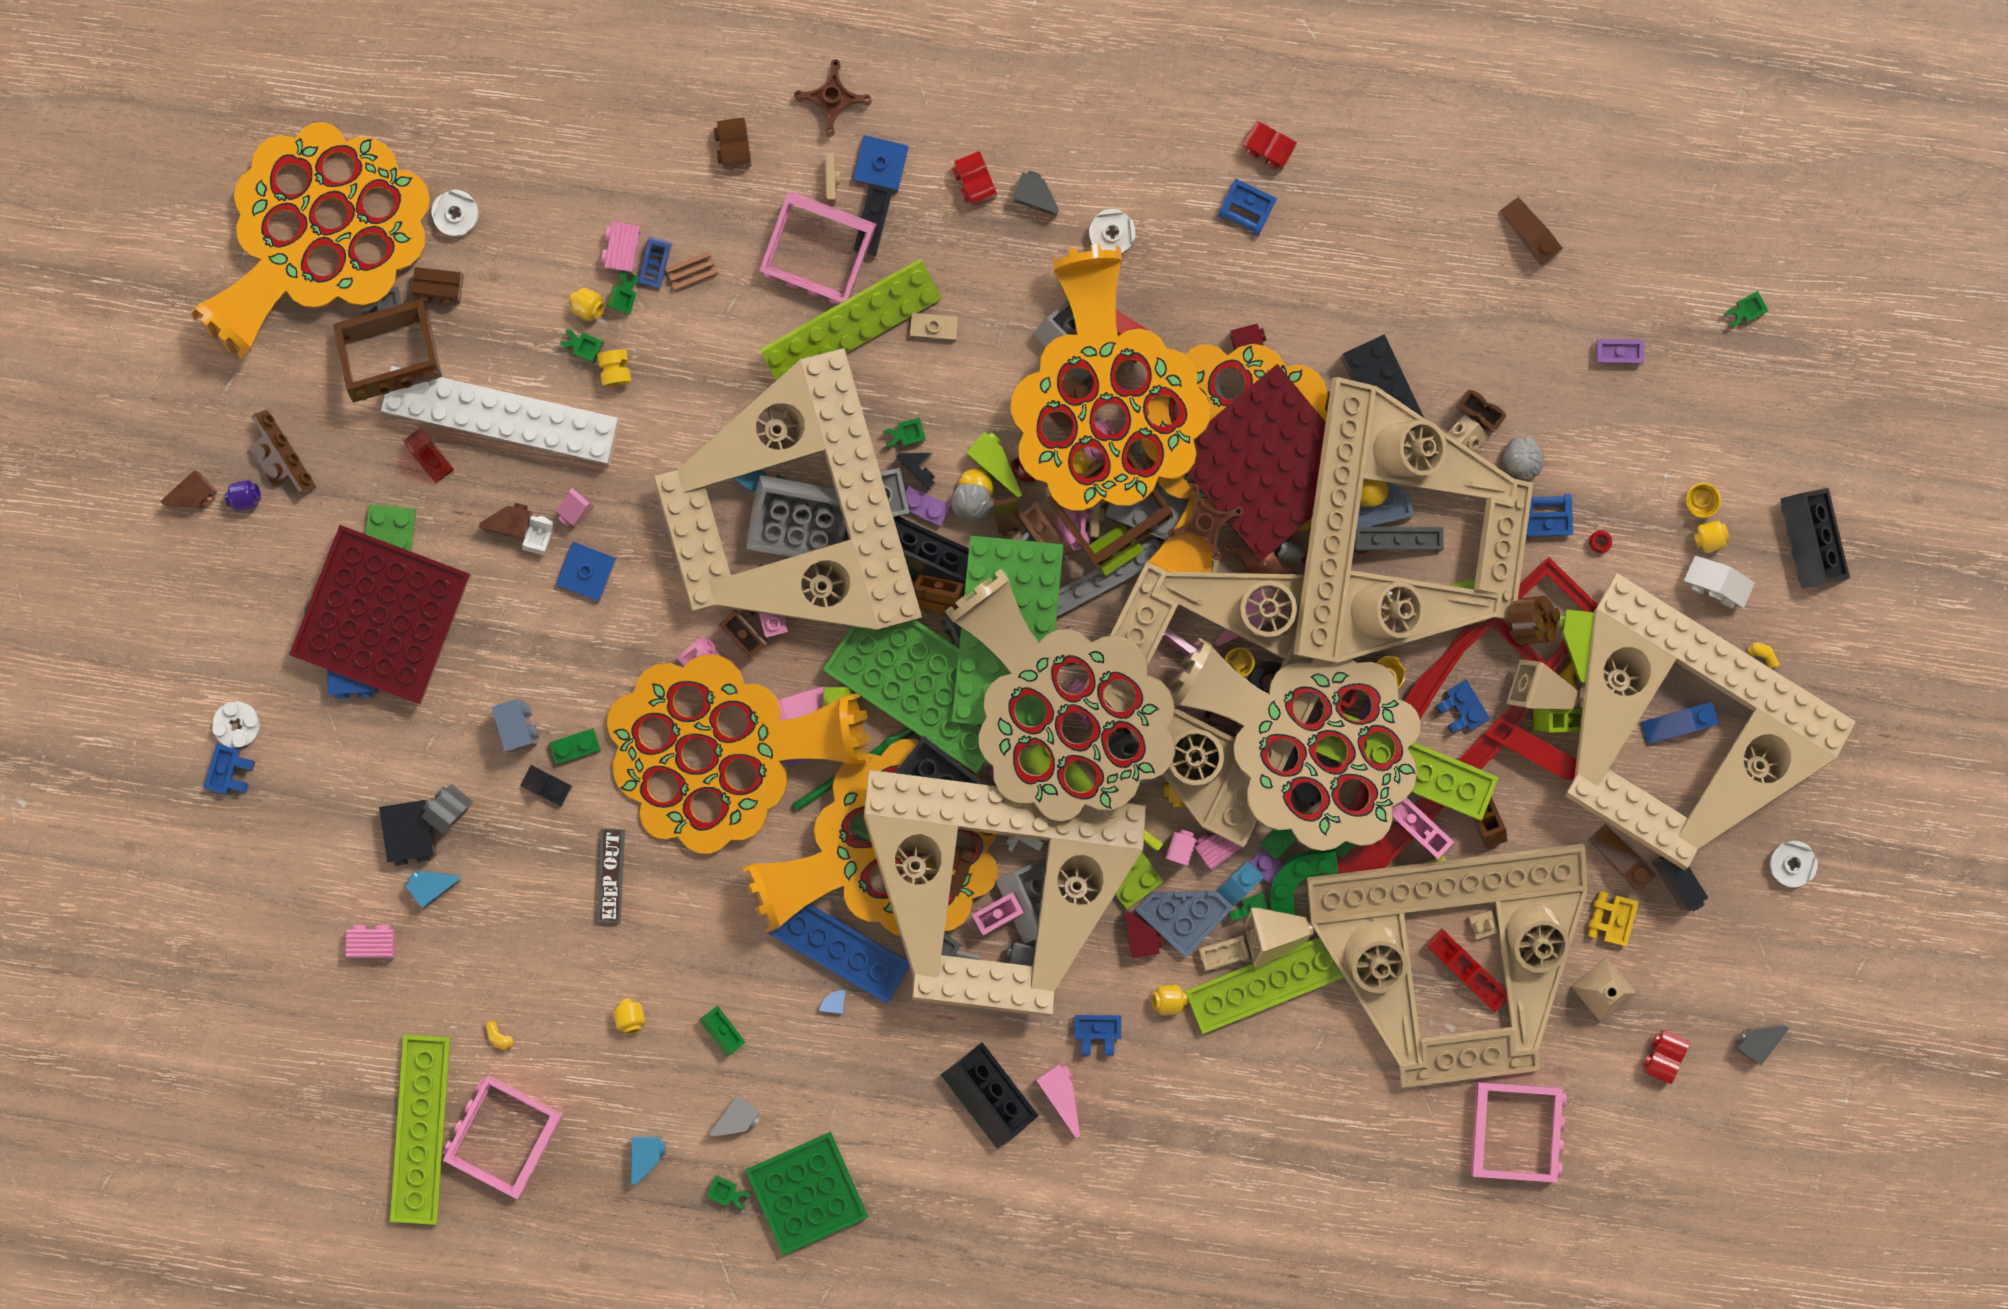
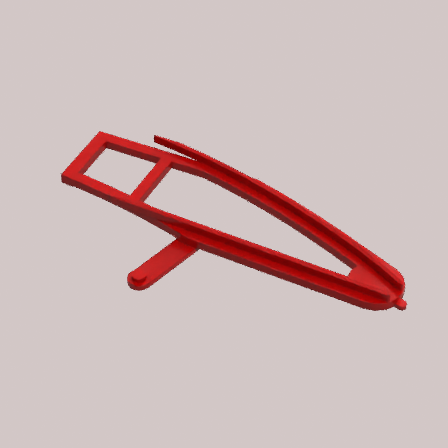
M1547 557L1519 585L1518 599H1521L1547 575L1584 612L1594 613L1598 606L1550 557ZM1493 617L1486 619L1485 622L1477 623L1470 630L1469 628L1472 624L1466 625L1446 653L1416 680L1404 702L1410 704L1417 711L1421 720L1460 657L1490 627L1505 639L1525 660L1544 663L1554 672L1568 655L1564 640L1548 661L1545 662L1529 645H1520L1515 642L1510 633L1513 630L1502 619ZM1566 666L1555 673L1560 675ZM1512 705L1458 758V761L1481 770L1505 746L1565 780H1573L1575 778L1577 762L1575 758L1518 727L1530 708ZM1361 782L1348 810L1359 811L1367 805L1369 791L1364 783ZM1420 797L1414 804L1430 820L1445 807L1423 797ZM1396 822L1381 840L1371 845H1356L1344 858H1341L1336 853L1338 873L1386 868L1414 837L1402 825Z

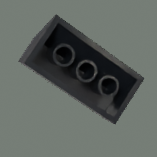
M1829 488L1780 498L1781 510L1785 517L1787 535L1790 538L1792 556L1796 563L1797 577L1801 588H1809L1850 578Z
M899 516L893 518L911 579L916 581L919 575L964 583L965 586L969 548Z
M983 1042L941 1074L942 1078L997 1149L1012 1140L1039 1116Z

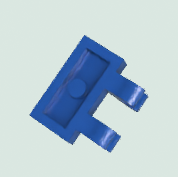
M1467 679L1445 691L1449 698L1435 706L1440 714L1454 706L1461 718L1448 725L1451 733H1455L1465 726L1471 731L1490 719Z
M217 743L204 788L228 795L229 789L247 792L249 783L233 779L235 768L238 766L253 770L256 761L239 757L241 751L239 749Z
M1075 1015L1074 1038L1081 1039V1055H1091V1039H1105L1104 1055H1114V1039H1121V1015Z

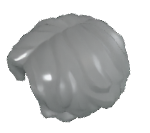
M1515 437L1506 446L1502 463L1512 478L1527 481L1539 476L1544 465V455L1532 437H1526L1525 439Z
M961 484L957 487L951 499L954 513L960 518H966L969 521L983 520L993 508L989 490L980 485Z

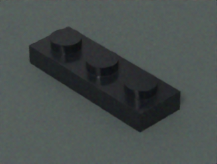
M870 183L862 219L877 224L866 255L876 257L893 189ZM858 230L854 252H859L866 232Z

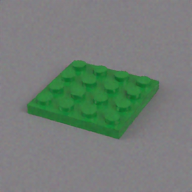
M831 1131L745 1169L782 1255L869 1217Z

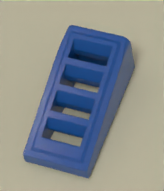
M649 237L638 283L658 289L661 288L672 242ZM654 245L661 248H665V251H657L652 249V247ZM650 254L662 257V262L650 259ZM647 265L659 266L660 271L647 268ZM645 273L658 276V279L655 280L644 276Z

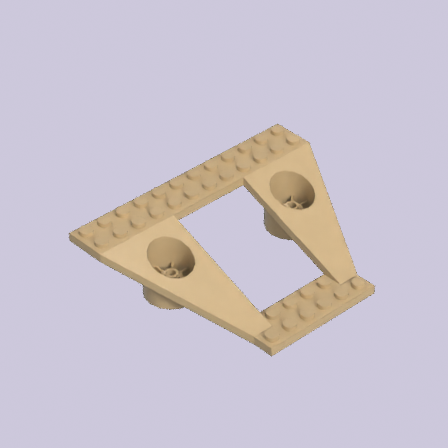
M844 348L800 359L678 470L653 477L691 611L711 606H720L871 630L883 629L922 617ZM767 411L770 421L768 423L758 419L759 415ZM772 411L783 413L780 420L774 419ZM785 416L791 419L793 425L786 426L783 422ZM756 423L764 427L762 433L757 434ZM795 428V440L787 436L788 429ZM762 436L763 439L767 442V444L764 445L760 441L759 437ZM785 439L793 445L788 449H783L781 441ZM776 443L778 450L768 448V446ZM824 451L850 540L731 575L706 486ZM817 566L828 569L825 576L819 575ZM809 567H812L815 576L812 580L804 576L805 571ZM831 571L836 575L838 581L831 582L828 578ZM802 580L809 583L806 590H802ZM840 584V595L832 592L833 585ZM818 585L822 586V591L818 589ZM803 593H808L812 600L808 601ZM830 595L838 600L833 606L828 607L826 597ZM821 598L823 607L813 605L815 599Z
M1333 377L1293 655L1338 663L1492 617L1508 621L1509 607L1513 601L1518 600L1533 483L1512 478L1442 431L1435 423L1424 419L1377 386ZM1363 479L1486 499L1474 590L1351 570ZM1388 591L1392 592V599L1388 595Z
M1146 562L1110 635L1120 636L1135 643L1142 650L1147 660V666H1149L1178 605L1283 658L1284 662L1280 669L1296 662L1309 664L1313 660L1293 655L1304 575L1167 572ZM1272 588L1277 591L1273 599L1266 598L1263 589ZM1261 589L1264 599L1260 603L1250 599L1253 593ZM1279 591L1287 597L1288 602L1279 604L1275 600ZM1247 601L1258 606L1257 612L1246 616ZM1291 604V617L1280 614V607ZM1271 606L1273 607V612L1266 614L1264 608ZM1259 615L1262 621L1258 629L1251 625L1248 618ZM1278 616L1288 620L1287 624L1277 630L1274 622ZM1264 621H1271L1275 631L1265 632L1260 629ZM1088 679V681H1087V683H1086L1084 689H1086V688L1088 687L1089 679ZM1115 679L1106 686L1104 699L1112 709L1125 711L1134 704L1136 692L1128 681ZM1309 692L1302 693L1294 700L1293 713L1300 722L1306 723L1318 699L1317 695ZM1174 708V717L1168 729L1175 741V749L1185 753V760L1177 763L1172 761L1171 766L1162 775L1203 828L1245 847L1258 820L1254 818L1247 803L1246 791L1250 778L1239 769L1234 760L1233 744L1235 738ZM1128 729L1139 743L1137 734L1132 730ZM1200 735L1204 737L1200 747L1193 746L1190 736ZM1188 737L1191 745L1187 751L1177 747L1179 742ZM1208 738L1215 744L1217 749L1206 752L1202 747ZM1285 739L1274 741L1267 753L1271 766L1276 770L1282 771L1295 745ZM1219 752L1218 765L1215 766L1207 762V755ZM1198 753L1201 757L1200 761L1193 762L1192 755ZM1186 763L1189 766L1185 778L1177 772L1174 766ZM1205 764L1215 768L1212 775L1204 779L1201 768ZM1191 769H1199L1202 780L1194 781L1187 779Z
M1617 573L1594 611L1575 778L1565 796L1681 869L1686 870L1697 850L1833 762L1838 757L1856 721ZM1674 662L1753 711L1688 818L1609 769ZM1604 666L1609 667L1610 673L1604 670ZM1630 682L1634 683V688L1629 686ZM1624 691L1629 693L1630 696H1625ZM1745 752H1747L1749 760L1744 757ZM1771 768L1773 771V775L1769 773V769ZM1763 778L1767 779L1771 783H1765Z
M869 770L867 774L864 820L914 977L912 1000L1051 1017L1053 1014L1054 991L1143 850L1146 806L1126 803L1113 810H1098L1085 804L1080 813L1072 819L1057 821L1043 815L1035 802L1017 803L1007 799L999 792L997 786ZM958 829L1049 841L1033 966L941 955ZM913 851V856L908 858L904 852ZM917 852L925 855L926 857L924 859L917 857ZM897 855L904 861L903 865L895 864V857ZM930 860L934 868H926L925 862ZM897 870H903L901 876ZM1074 871V877L1069 878L1065 874V872ZM925 873L935 874V877L928 882L923 875ZM1078 873L1083 874L1087 878L1083 880L1081 877H1078ZM1058 875L1065 881V885L1058 884ZM919 880L923 883L915 885ZM1089 880H1090L1091 883L1093 884L1094 889H1093V888H1087V884H1086V883H1087ZM1094 894L1095 899L1090 902L1084 895ZM1081 900L1083 905H1076V903Z
M1584 844L1307 878L1310 922L1399 1063L1400 1085L1402 1088L1540 1070L1539 1046L1588 891ZM1495 902L1511 1027L1420 1038L1404 913ZM1371 917L1374 922L1368 921L1365 918ZM1541 925H1549L1546 931L1541 929ZM1531 928H1537L1536 930H1533L1531 933L1529 932ZM1556 929V937L1550 938L1551 933ZM1524 934L1528 935L1527 941H1521ZM1378 945H1383L1387 947L1384 951H1382L1379 949ZM1375 946V950H1372L1369 953L1366 951L1369 948ZM1521 947L1530 948L1525 954L1519 951ZM1395 949V957L1388 958L1389 953ZM1362 954L1366 956L1365 961H1358ZM1367 967L1368 969L1363 974L1357 968Z

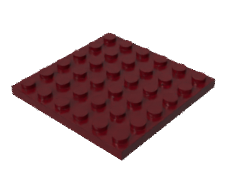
M1278 364L1213 417L1206 431L1193 440L1196 449L1195 464L1187 473L1216 510L1231 511L1236 507L1243 509L1244 512L1241 516H1234L1226 522L1259 561L1266 558L1313 517L1326 425L1325 420Z
M339 525L289 655L421 705L471 574Z

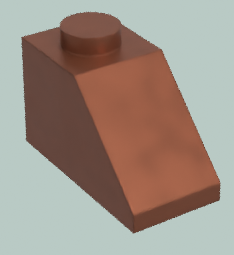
M194 470L160 502L170 507H207L215 500L214 495L218 492L200 472Z
M514 503V507L506 506L480 522L479 528L525 539L529 528V520L533 512L527 510L528 506Z

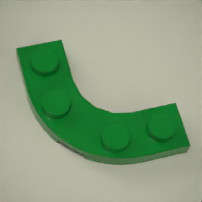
M1305 812V813H1301V814L1308 815V814H1312V813H1314V812ZM1273 829L1260 844L1277 860L1297 839L1291 829ZM1345 841L1336 847V853L1341 858H1344L1356 845Z
M1336 848L1325 851H1307L1288 859L1286 864L1276 872L1271 883V911L1295 915L1294 892L1300 882L1312 876L1338 874Z

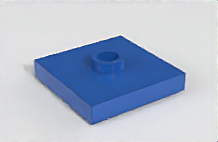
M864 135L853 181L869 185L872 183L898 191L909 146Z
M572 542L556 585L600 602L617 558Z

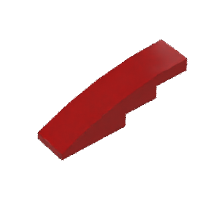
M1441 928L1425 944L1494 1013L1507 1001L1506 990L1445 930Z

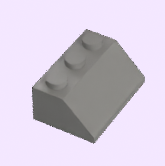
M1066 301L1049 315L1033 333L1045 347L1060 336L1078 335L1069 301ZM1083 368L1069 370L1081 383L1091 376Z
M1044 858L996 879L1002 896L1005 897L1013 892L1024 912L1013 920L1024 944L1037 938L1046 869Z

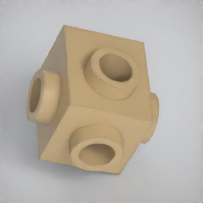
M1464 415L1447 433L1474 452L1489 437L1482 427L1467 415Z

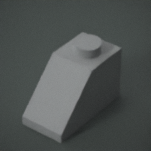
M738 1094L709 1134L711 1136L745 1132L749 1127L754 1129L761 1119L757 1116L760 1110Z

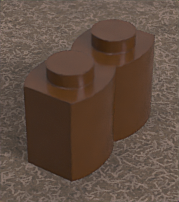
M745 118L717 121V127L713 128L715 142L720 141L721 150H717L718 164H723L724 170L752 166Z
M1467 390L1456 405V408L1462 415L1475 419L1483 429L1490 432H1495L1506 417L1505 412L1499 406L1487 403L1481 394L1473 390Z

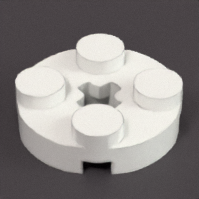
M450 190V192L441 194L436 198L432 206L431 213L434 223L445 235L451 237L466 236L474 229L478 222V205L464 191ZM458 207L460 208L461 216L456 217L454 220L449 211L455 210Z
M1107 209L1100 212L1094 218L1089 228V238L1092 245L1100 244L1102 250L1116 251L1115 245L1121 248V254L1130 249L1135 239V225L1132 219L1117 209ZM1111 226L1114 227V230L1119 231V234L1115 235L1114 239H1111L1108 235L1106 236L1105 233L1109 231Z
M228 702L215 713L212 731L223 745L232 748L244 747L251 744L260 732L258 714L249 704L244 702ZM239 718L242 728L241 730L236 729L233 731L231 721H236Z
M1800 841L1780 843L1773 850L1769 860L1771 875L1780 884L1787 887L1805 885L1813 879L1818 866L1817 858L1812 849ZM1795 857L1799 867L1794 868L1792 871L1787 862Z

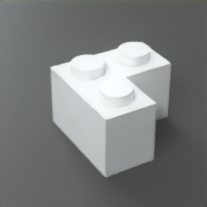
M1698 556L1694 557L1684 579L1686 583L1692 586V591L1701 595L1704 592H1708L1710 597L1720 600L1721 604L1730 608H1734L1735 605L1744 608L1755 582L1732 567Z

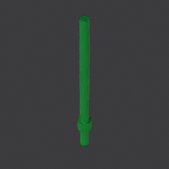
M906 727L894 736L891 734L884 739L885 742L870 751L869 754L881 756L891 744L901 739H906L913 732L910 728ZM835 775L794 802L793 806L797 811L801 810L832 789Z

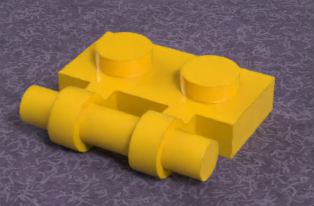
M1600 891L1598 899L1594 901L1593 906L1595 910L1592 920H1589L1588 927L1590 929L1588 936L1597 938L1598 931L1603 930L1605 931L1604 941L1627 947L1639 902L1615 895L1613 904L1607 903L1609 893ZM1604 909L1611 911L1608 924L1601 923Z

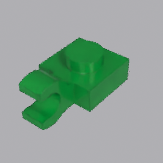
M1264 892L1242 899L1243 907L1232 910L1228 914L1231 921H1234L1244 916L1248 917L1251 908L1270 910Z

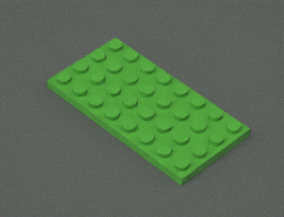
M970 536L965 595L972 591L976 595L977 593L974 588L990 577L993 581L998 579L995 573L1002 569L1010 579L1009 582L1015 600L1028 628L1040 643L1047 634L1056 630L1064 544ZM962 627L952 722L982 725L987 718L984 709L985 693L995 680L1003 675L1011 674V672L984 643ZM1026 695L1018 700L1015 712L1022 724L1037 726L1045 720L1047 708L1044 701L1039 697Z
M917 620L879 630L851 627L822 670L920 736H925L941 750L978 774L986 762L979 748V733L982 725L952 722L959 649Z

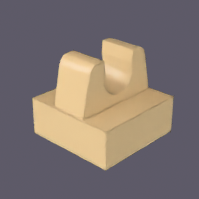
M1491 910L1468 917L1476 940L1498 933Z

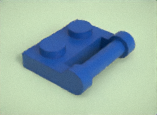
M1235 178L1217 217L1235 222L1253 231V234L1259 237L1277 198ZM1230 205H1236L1260 217L1258 223L1229 210Z
M1571 494L1531 497L1526 537L1573 535ZM1564 505V512L1533 513V506Z

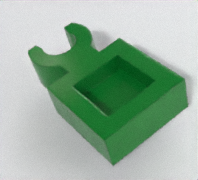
M620 271L618 274L619 285H613L607 307L623 314L631 315L637 293L631 289L637 283L638 276L630 275L627 281L628 272Z
M1756 291L1736 302L1739 309L1731 308L1724 313V316L1729 314L1735 315V322L1730 324V327H1734L1741 322L1743 317L1748 323L1769 310L1759 292Z
M567 329L565 332L571 336V340L569 342L561 340L560 344L567 349L574 348L572 352L574 355L595 364L598 358L597 354L601 352L604 342L583 332L578 338L572 330Z
M920 418L897 423L899 428L897 431L893 429L883 431V435L892 434L894 437L892 442L886 443L887 447H893L901 440L903 447L926 441Z
M716 1175L706 1197L726 1206L729 1205L730 1201H733L736 1207L745 1209L746 1205L740 1203L739 1197L746 1196L750 1198L751 1194L744 1190L736 1191L737 1183Z

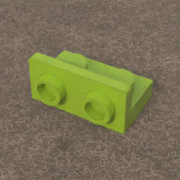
M1120 524L1089 546L1094 553H1097L1128 532L1125 525ZM1135 543L1098 570L1107 576L1143 552L1141 544Z

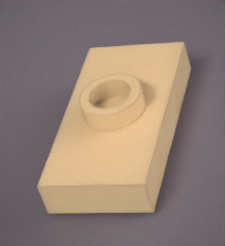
M826 153V199L828 203L836 202V185H840V171H836L835 154Z
M912 313L910 337L956 340L958 317Z
M1100 502L1090 510V538H1099V521L1104 522V508H1100Z
M1243 935L1198 949L1205 971L1250 958Z

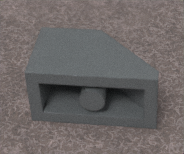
M1028 171V174L1022 172L1013 202L1057 217L1059 209L1045 180L1041 179L1042 175L1033 171Z
M1780 1024L1750 1028L1747 1031L1743 1030L1736 1038L1737 1045L1735 1048L1754 1063L1761 1066L1789 1028Z

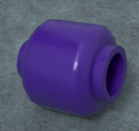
M251 480L230 484L228 486V493H225L227 506L232 507L236 512L256 508L258 502L261 501L259 486L256 483L253 484Z

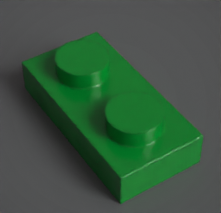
M594 728L549 742L556 765L601 751Z
M718 1005L699 1019L726 1057L746 1043Z

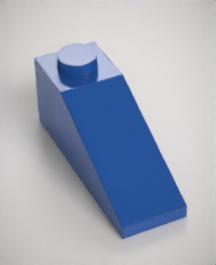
M1707 702L1642 721L1641 724L1647 744L1714 726L1719 724L1713 702Z

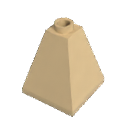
M1520 659L1506 704L1537 709H1573L1577 706L1579 702L1578 691L1544 663Z
M1251 908L1244 924L1255 969H1259L1308 942L1310 936H1313V926L1311 922H1307L1306 917L1261 908Z
M1607 957L1571 986L1600 1023L1636 994L1634 989Z

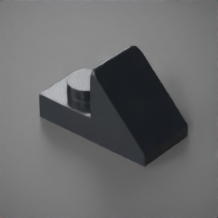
M899 453L896 456L929 491L936 485L933 481L935 476L926 467L923 470L920 468L932 456V453Z
M534 765L530 766L521 783V786L559 806H563L573 787Z

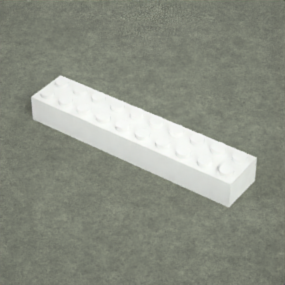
M391 366L390 371H394L401 368ZM442 377L385 394L381 412L388 415L606 465L611 463L621 421L617 417Z

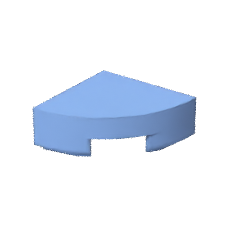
M838 990L829 994L823 1000L819 1011L843 1014L846 990Z

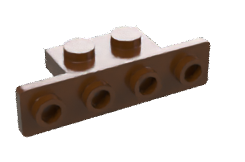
M268 410L255 413L252 419L263 436L252 444L249 449L273 486L279 485L286 478L290 477L300 494L315 489L316 485L311 475L304 468L299 456L294 452L286 436L276 424L274 417Z

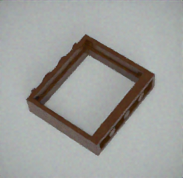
M423 299L333 324L346 390L353 403L443 377L429 312ZM413 323H421L428 361L354 382L346 343Z
M1127 450L1128 463L1133 468L1142 470L1129 450ZM1105 459L1094 461L1089 465V470L1083 474H1077L1084 478L1098 476L1104 469ZM1155 488L1150 497L1160 510L1097 553H1094L1063 508L1052 498V495L1048 497L1050 505L1096 570L1174 517L1172 510Z

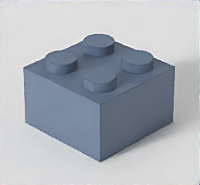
M517 698L491 707L505 752H514L538 744L536 739L539 738V733L536 725L531 724L529 716H532V711L529 703Z

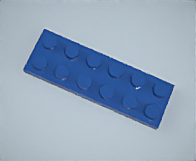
M810 903L789 918L779 929L768 933L887 1004L910 966L909 961Z

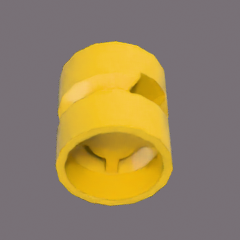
M626 349L610 350L597 354L599 367L603 369L600 373L603 387L619 386L632 382L630 369L626 367L629 363Z
M1234 648L1224 656V660L1243 677L1249 675L1254 668V657L1245 648Z

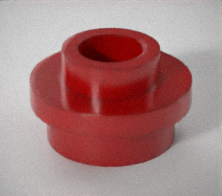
M1604 530L1595 531L1589 538V546L1596 553H1605L1612 546V537ZM1597 538H1602L1604 540L1603 546L1597 545Z

